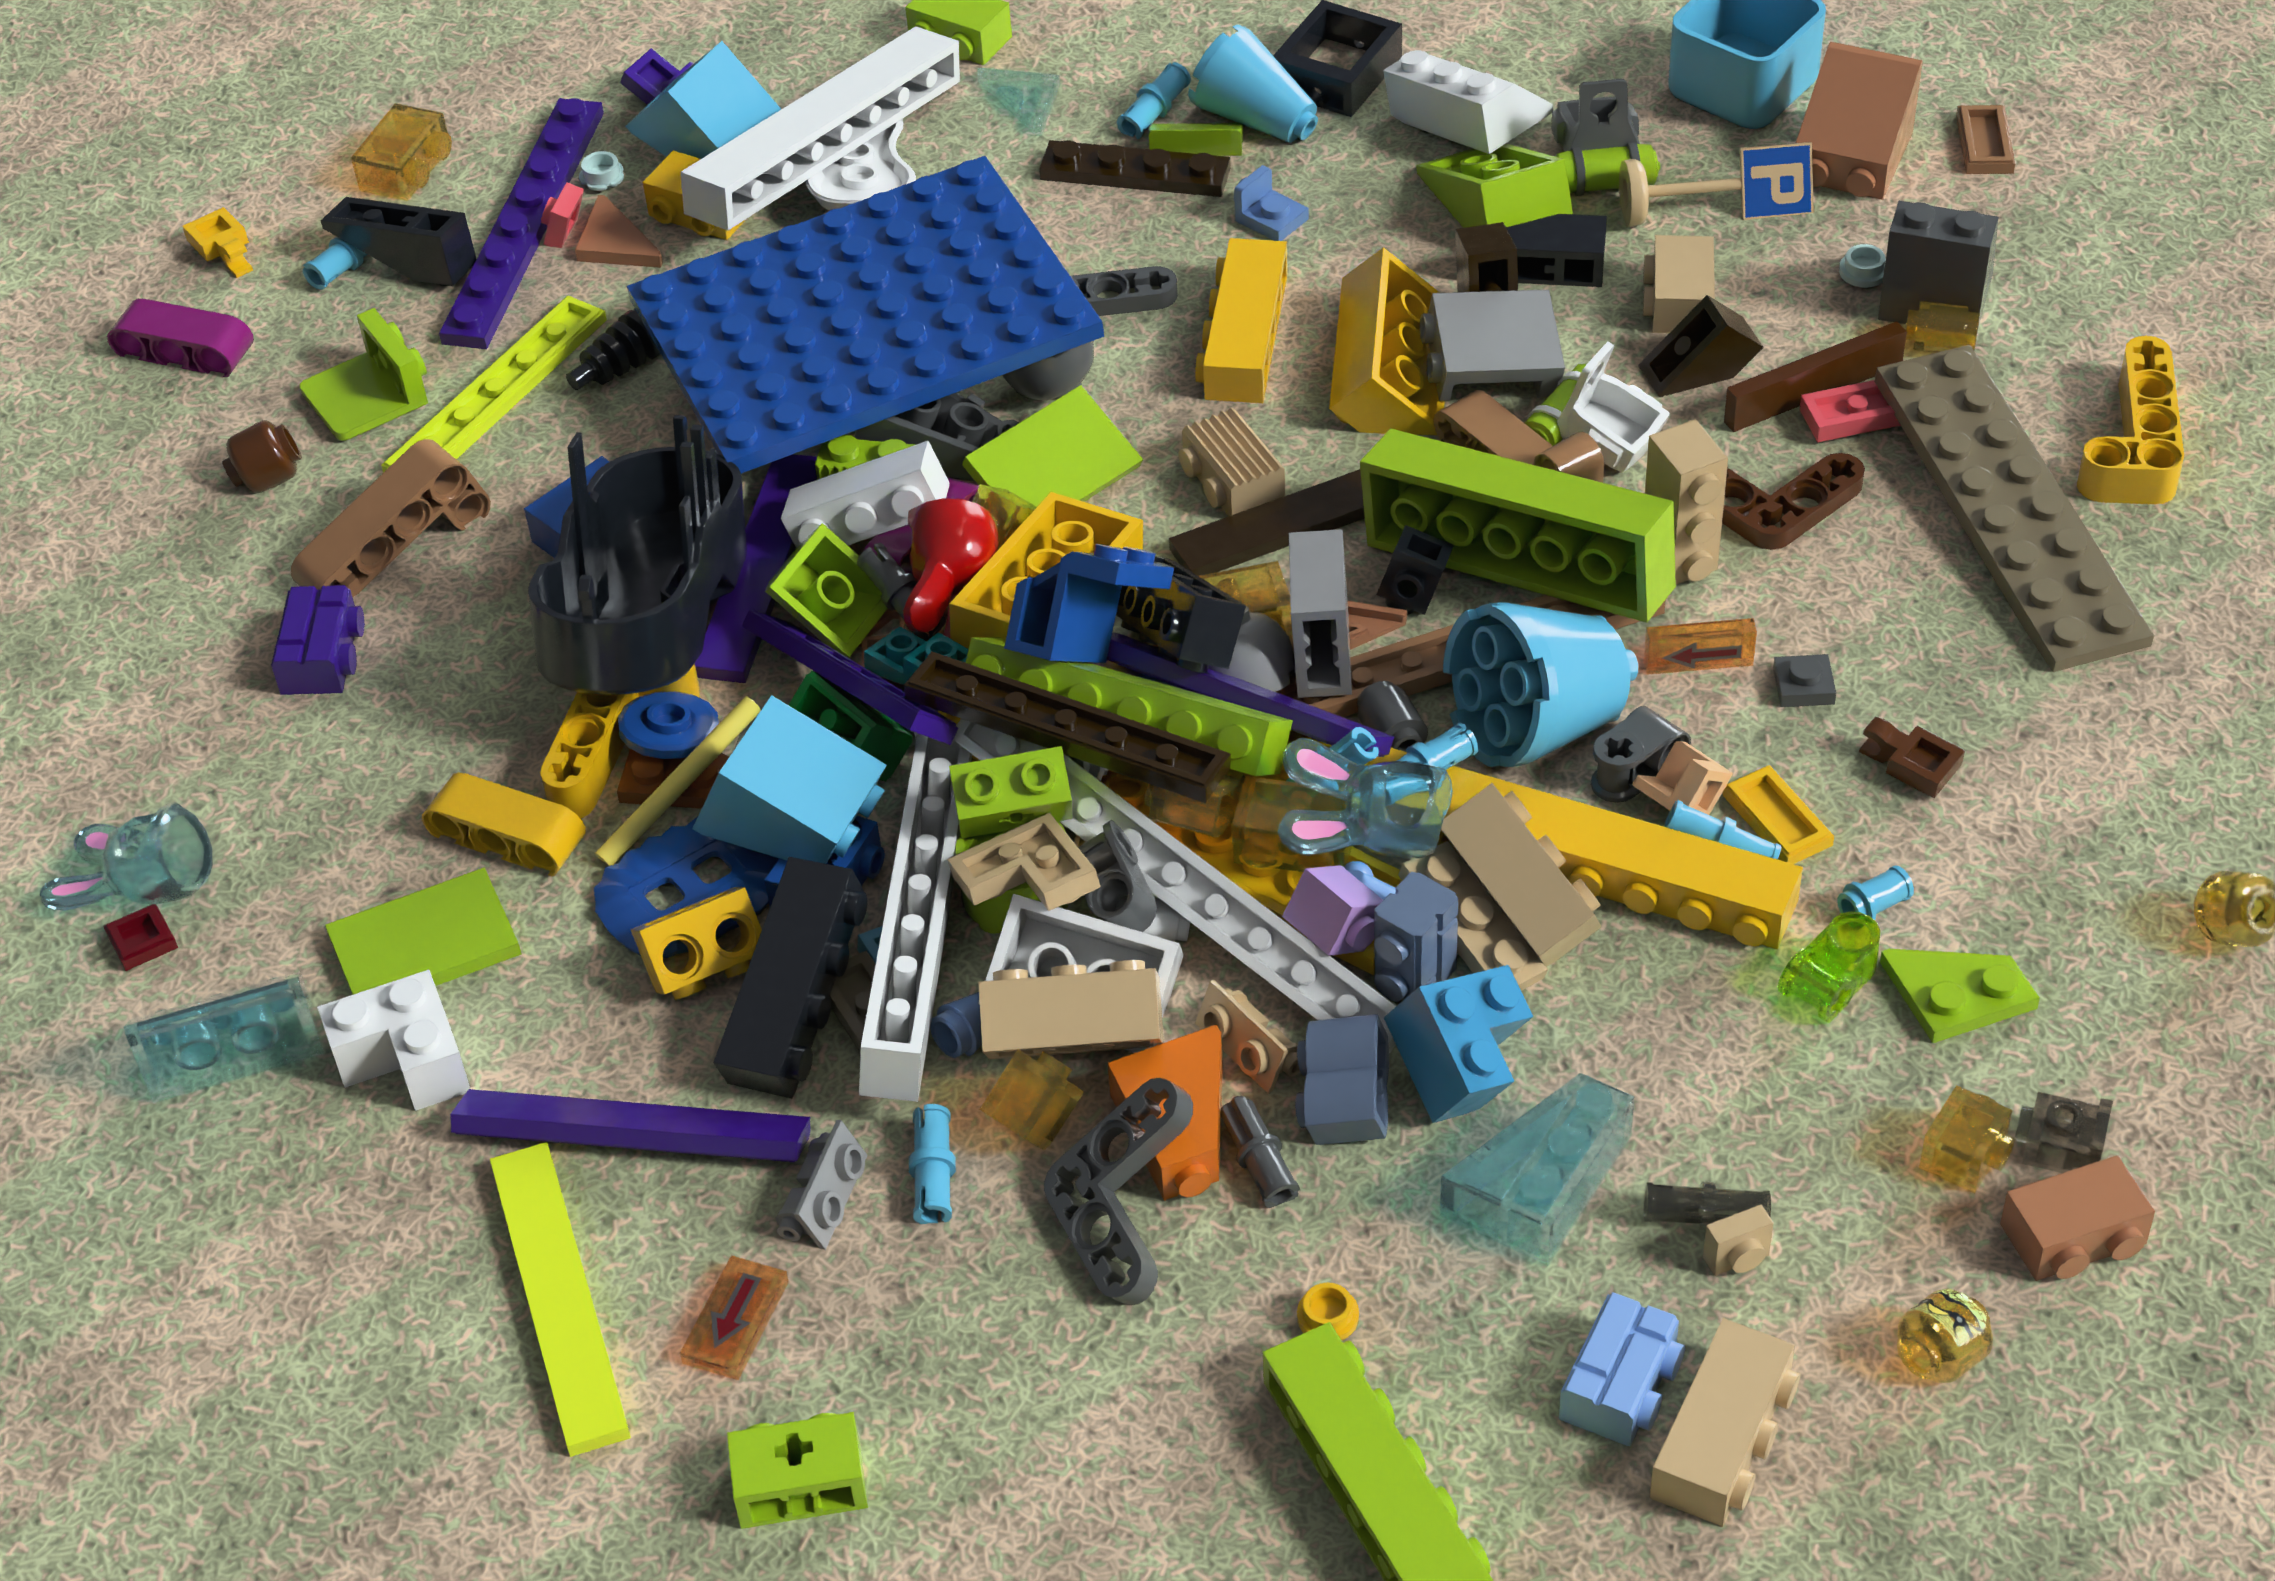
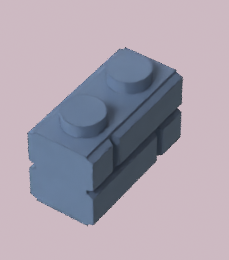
M1410 872L1395 888V894L1390 893L1374 909V982L1379 992L1394 1002L1406 999L1420 986L1447 980L1457 969L1458 919L1456 916L1458 915V897L1452 890L1420 872Z

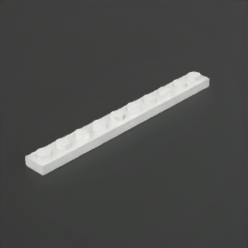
M961 719L956 725L958 731L953 739L979 760L1047 749ZM1064 754L1072 797L1073 819L1060 821L1063 825L1087 842L1103 832V825L1113 820L1122 829L1133 846L1138 858V865L1154 895L1317 1020L1378 1014L1388 1034L1390 1054L1396 1044L1384 1017L1396 1005L1333 957L1328 956L1308 938Z

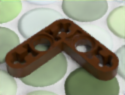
M1830 454L1772 495H1768L1727 467L1724 498H1738L1745 504L1738 507L1724 505L1722 524L1757 547L1768 550L1781 549L1860 493L1863 486L1864 465L1857 457L1850 454ZM1831 475L1837 477L1831 481ZM1798 498H1810L1816 501L1818 505L1809 508L1800 507L1793 501ZM1781 521L1780 528L1774 526L1775 524Z

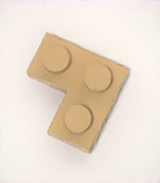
M1050 813L947 859L952 877L974 906L988 899L997 898L1007 890L1025 882L1048 911L1061 905L1072 903L1079 897L1101 887L1096 869Z

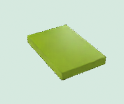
M1080 385L965 456L962 466L978 485L987 487L992 491L996 507L1013 528L1017 530L1050 492L1085 502L1140 467L1143 458L1083 386Z
M485 867L325 924L352 995L426 970H430L434 984L437 986L522 955L518 940Z

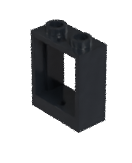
M1321 0L1273 56L1313 100L1317 107L1352 117L1383 81V70L1401 59L1402 23ZM1325 39L1366 51L1351 70L1309 58ZM1315 88L1319 89L1321 91V94L1318 93L1315 90Z

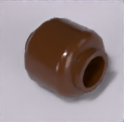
M262 420L228 439L226 449L229 457L223 460L222 464L228 477L236 487L244 484L250 491L262 493L292 479L297 472L296 462L301 460L302 456L295 440L283 424L276 427L273 423Z

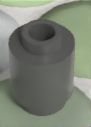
M1379 681L1369 685L1361 692L1357 700V715L1362 725L1394 736L1391 746L1394 749L1406 752L1408 747L1417 742L1425 743L1428 736V728L1407 693L1401 687L1395 686L1389 681Z

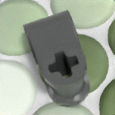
M1647 706L1636 708L1625 720L1595 740L1593 756L1598 766L1591 778L1593 792L1607 802H1626L1634 798L1641 792L1632 785L1636 776L1656 777L1676 741H1683L1690 745V735Z
M1110 820L1103 825V832L1078 847L1096 869L1101 886L1085 894L1084 897L1091 911L1103 921L1144 932L1156 917V901L1138 865V858L1133 846L1122 829L1113 820ZM1128 895L1125 904L1116 910L1119 900Z

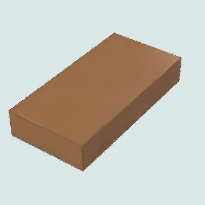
M2005 105L1957 106L1956 118L1966 174H2014L2015 159Z

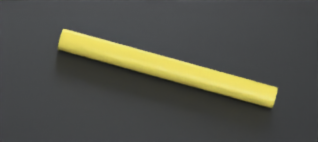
M745 696L595 852L596 856L608 866L614 865L760 713V707L751 698Z

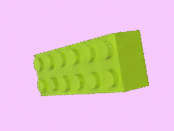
M1392 428L1385 433L1360 461L1367 546L1393 553L1403 529L1407 525L1454 545L1445 566L1446 568L1646 623L1676 587L1674 501Z

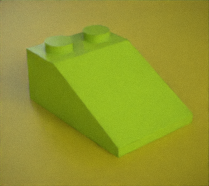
M1504 144L1490 154L1473 148L1416 165L1417 175L1463 228L1501 222L1506 227L1556 214H1573L1565 159Z

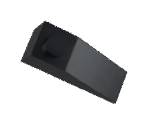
M345 197L321 220L324 230L414 281L434 283L440 286H454L477 260L466 216L463 212Z
M1556 214L1506 227L1517 247L1518 283L1602 287L1607 216Z

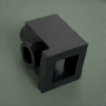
M1405 525L1376 595L1386 599L1387 607L1407 610V615L1414 611L1425 615L1454 545Z

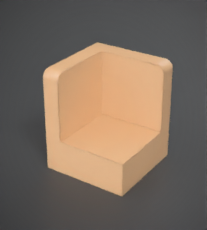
M1676 741L1656 777L1637 775L1632 785L1669 811L1675 801L1679 800L1689 807L1710 815L1733 773L1688 743Z

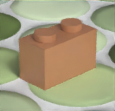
M2116 1155L2007 1191L2000 1225L2035 1281L2053 1275L2060 1279H2067L2081 1273L2089 1263L2110 1256L2115 1260H2124L2137 1254L2147 1244L2155 1210L2120 1157Z

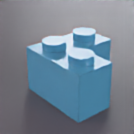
M1509 965L1420 986L1384 1017V1020L1432 1123L1482 1108L1514 1082L1498 1045L1533 1018V1014Z

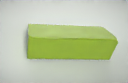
M1240 123L1151 124L1149 128V149L1151 150L1163 149L1194 154L1208 153L1216 156H1242L1243 124Z

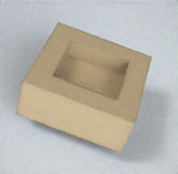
M1762 1204L1706 1225L1703 1259L1714 1276L1732 1269L1737 1273L1750 1271L1757 1267L1766 1256H1769L1773 1221Z

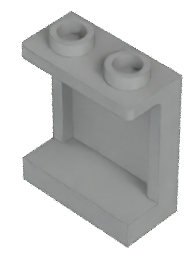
M1549 290L1432 293L1428 314H1421L1422 344H1429L1430 353L1427 356V377L1429 383H1436L1439 401L1450 400L1454 385L1472 383L1533 381L1537 398L1549 397L1558 386V381L1563 377L1565 365Z

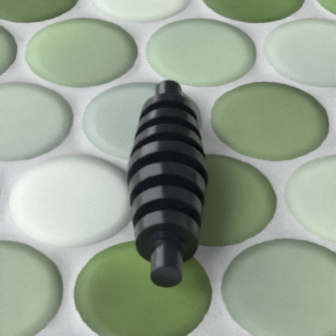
M635 308L621 315L618 321L613 322L606 329L605 333L600 334L593 341L592 345L587 346L580 353L581 364L566 374V379L573 389L579 390L591 381L604 385L613 380L614 374L621 376L629 372L630 365L634 368L643 365L646 362V356L654 359L660 355L658 348Z

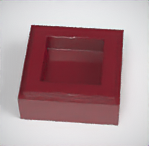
M156 903L103 926L125 971L178 948L176 940Z

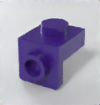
M651 48L624 71L620 83L648 105L694 63L689 62L679 71Z

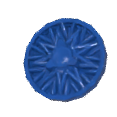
M676 691L654 692L637 697L624 706L618 717L619 737L626 746L643 756L659 759L687 757L719 724L718 712L709 702L693 694Z

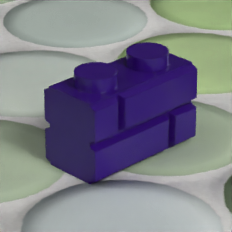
M345 585L322 586L321 590H317L315 586L291 587L288 591L271 663L280 694L343 693L346 675L355 674L357 655L353 642L354 637L363 636L365 620L362 607L355 606L351 590Z

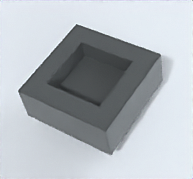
M1828 654L1774 657L1773 671L1780 707L1835 705L1836 689Z

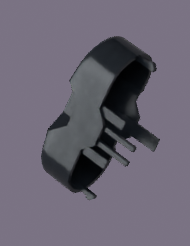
M674 415L675 447L646 449L618 457L602 466L594 474L588 485L582 433L576 432L567 449L573 501L563 515L558 553L553 561L539 565L528 586L536 666L548 682L567 690L588 694L619 695L644 692L669 685L681 679L689 672L701 655L704 647L709 603L711 600L734 590L747 554L741 472L733 462L727 463L722 455L717 454L716 449L705 450L703 425H692L690 428L691 442H688L687 418L682 415Z

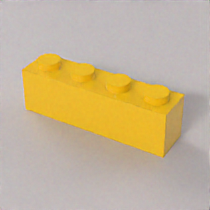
M1229 238L1226 257L1217 258L1215 280L1216 286H1219V289L1212 288L1209 298V317L1213 318V320L1204 321L1202 348L1206 350V353L1197 354L1195 367L1196 382L1204 383V400L1264 403L1288 276L1287 241Z

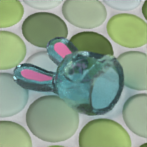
M1299 738L1287 745L1283 752V765L1288 776L1300 785L1340 798L1346 804V809L1342 811L1297 809L1287 812L1278 826V834L1282 843L1291 851L1310 856L1332 852L1351 845H1360L1373 853L1401 859H1420L1435 853L1443 819L1449 810L1453 792L1452 781L1446 769L1428 763L1413 761L1382 762L1368 766L1358 765L1323 744L1307 738Z
M176 802L165 804L154 814L133 817L119 827L108 824H92L83 828L76 835L74 848L83 861L89 864L104 866V870L89 875L53 879L41 888L40 897L42 904L46 908L61 911L96 904L114 895L123 896L139 904H166L181 901L191 897L208 881L213 866L212 845L206 829L198 818Z

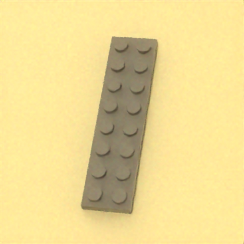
M1971 345L1877 367L1874 382L1887 404L1894 410V415L2019 622L2052 672L2151 647L2154 639L2153 632Z

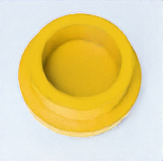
M1329 1282L1320 1283L1310 1288L1300 1300L1297 1307V1322L1303 1333L1330 1322L1340 1339L1344 1340L1358 1326L1359 1307L1354 1297L1343 1286Z

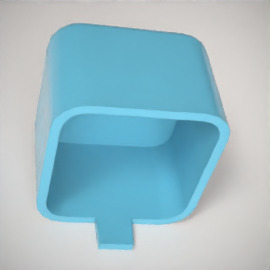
M1690 0L1673 17L1668 79L1670 92L1680 101L1741 127L1759 129L1769 125L1805 92L1818 77L1826 14L1825 4L1822 0Z

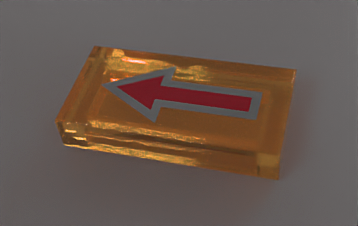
M1754 618L1646 627L1644 651L1646 674L1753 666L1757 636Z
M731 1255L680 1351L682 1364L739 1380L789 1283L787 1271Z

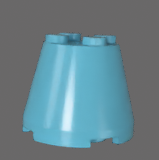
M1506 602L1481 605L1476 609L1466 610L1460 615L1453 625L1446 643L1443 672L1452 674L1453 692L1457 710L1451 712L1450 717L1453 725L1459 722L1466 725V730L1460 733V735L1469 729L1473 732L1478 743V752L1473 756L1489 767L1526 765L1607 723L1617 721L1626 705L1630 682L1635 680L1638 674L1637 658L1633 651L1625 649L1616 630L1601 615L1590 616Z

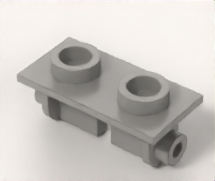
M836 1120L831 1133H822L819 1138H815L810 1142L809 1152L796 1178L801 1186L806 1187L792 1188L782 1210L778 1212L776 1222L779 1225L777 1232L788 1241H798L802 1234L810 1235L820 1249L826 1250L835 1228L843 1219L844 1207L856 1180L864 1172L865 1160L868 1155L842 1120Z

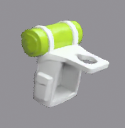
M1607 342L1587 364H1578L1571 372H1567L1558 381V386L1549 397L1527 415V420L1524 423L1552 446L1577 432H1585L1596 441L1601 449L1604 464L1624 473L1648 450L1649 435L1661 431L1670 413L1662 408L1661 403L1642 392L1640 388L1634 385L1628 386L1604 373L1614 349V345Z

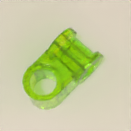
M1846 912L1833 918L1830 924L1806 948L1796 953L1788 962L1780 976L1777 986L1778 992L1786 997L1797 996L1816 1008L1819 1018L1830 1023L1876 972L1880 943V928L1877 922L1861 912Z

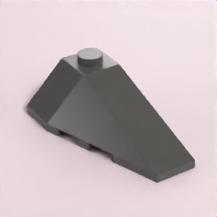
M956 392L858 429L854 437L859 440L881 442L889 439H899L906 444L913 445L929 441L947 478L975 481L962 466L965 456L1014 427L1019 422L1015 420L1001 421L983 409L985 401L973 393L965 398Z

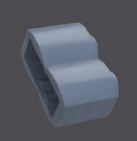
M1378 1014L1309 1021L1306 1040L1299 1041L1297 1046L1299 1069L1301 1074L1306 1076L1304 1092L1297 1093L1295 1100L1299 1126L1307 1128L1316 1145L1385 1139L1388 1129L1387 1082L1389 1076L1388 1034Z

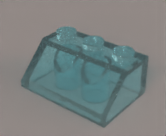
M301 971L131 1019L124 1026L126 1038L153 1103L324 1054L313 1005Z

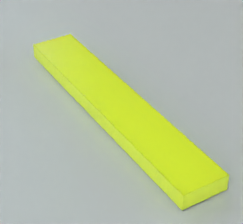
M569 295L566 296L381 465L383 473L412 445L424 439L435 441L457 459L607 321L605 310Z
M548 1142L490 1158L569 1455L572 1457L630 1439L631 1435Z

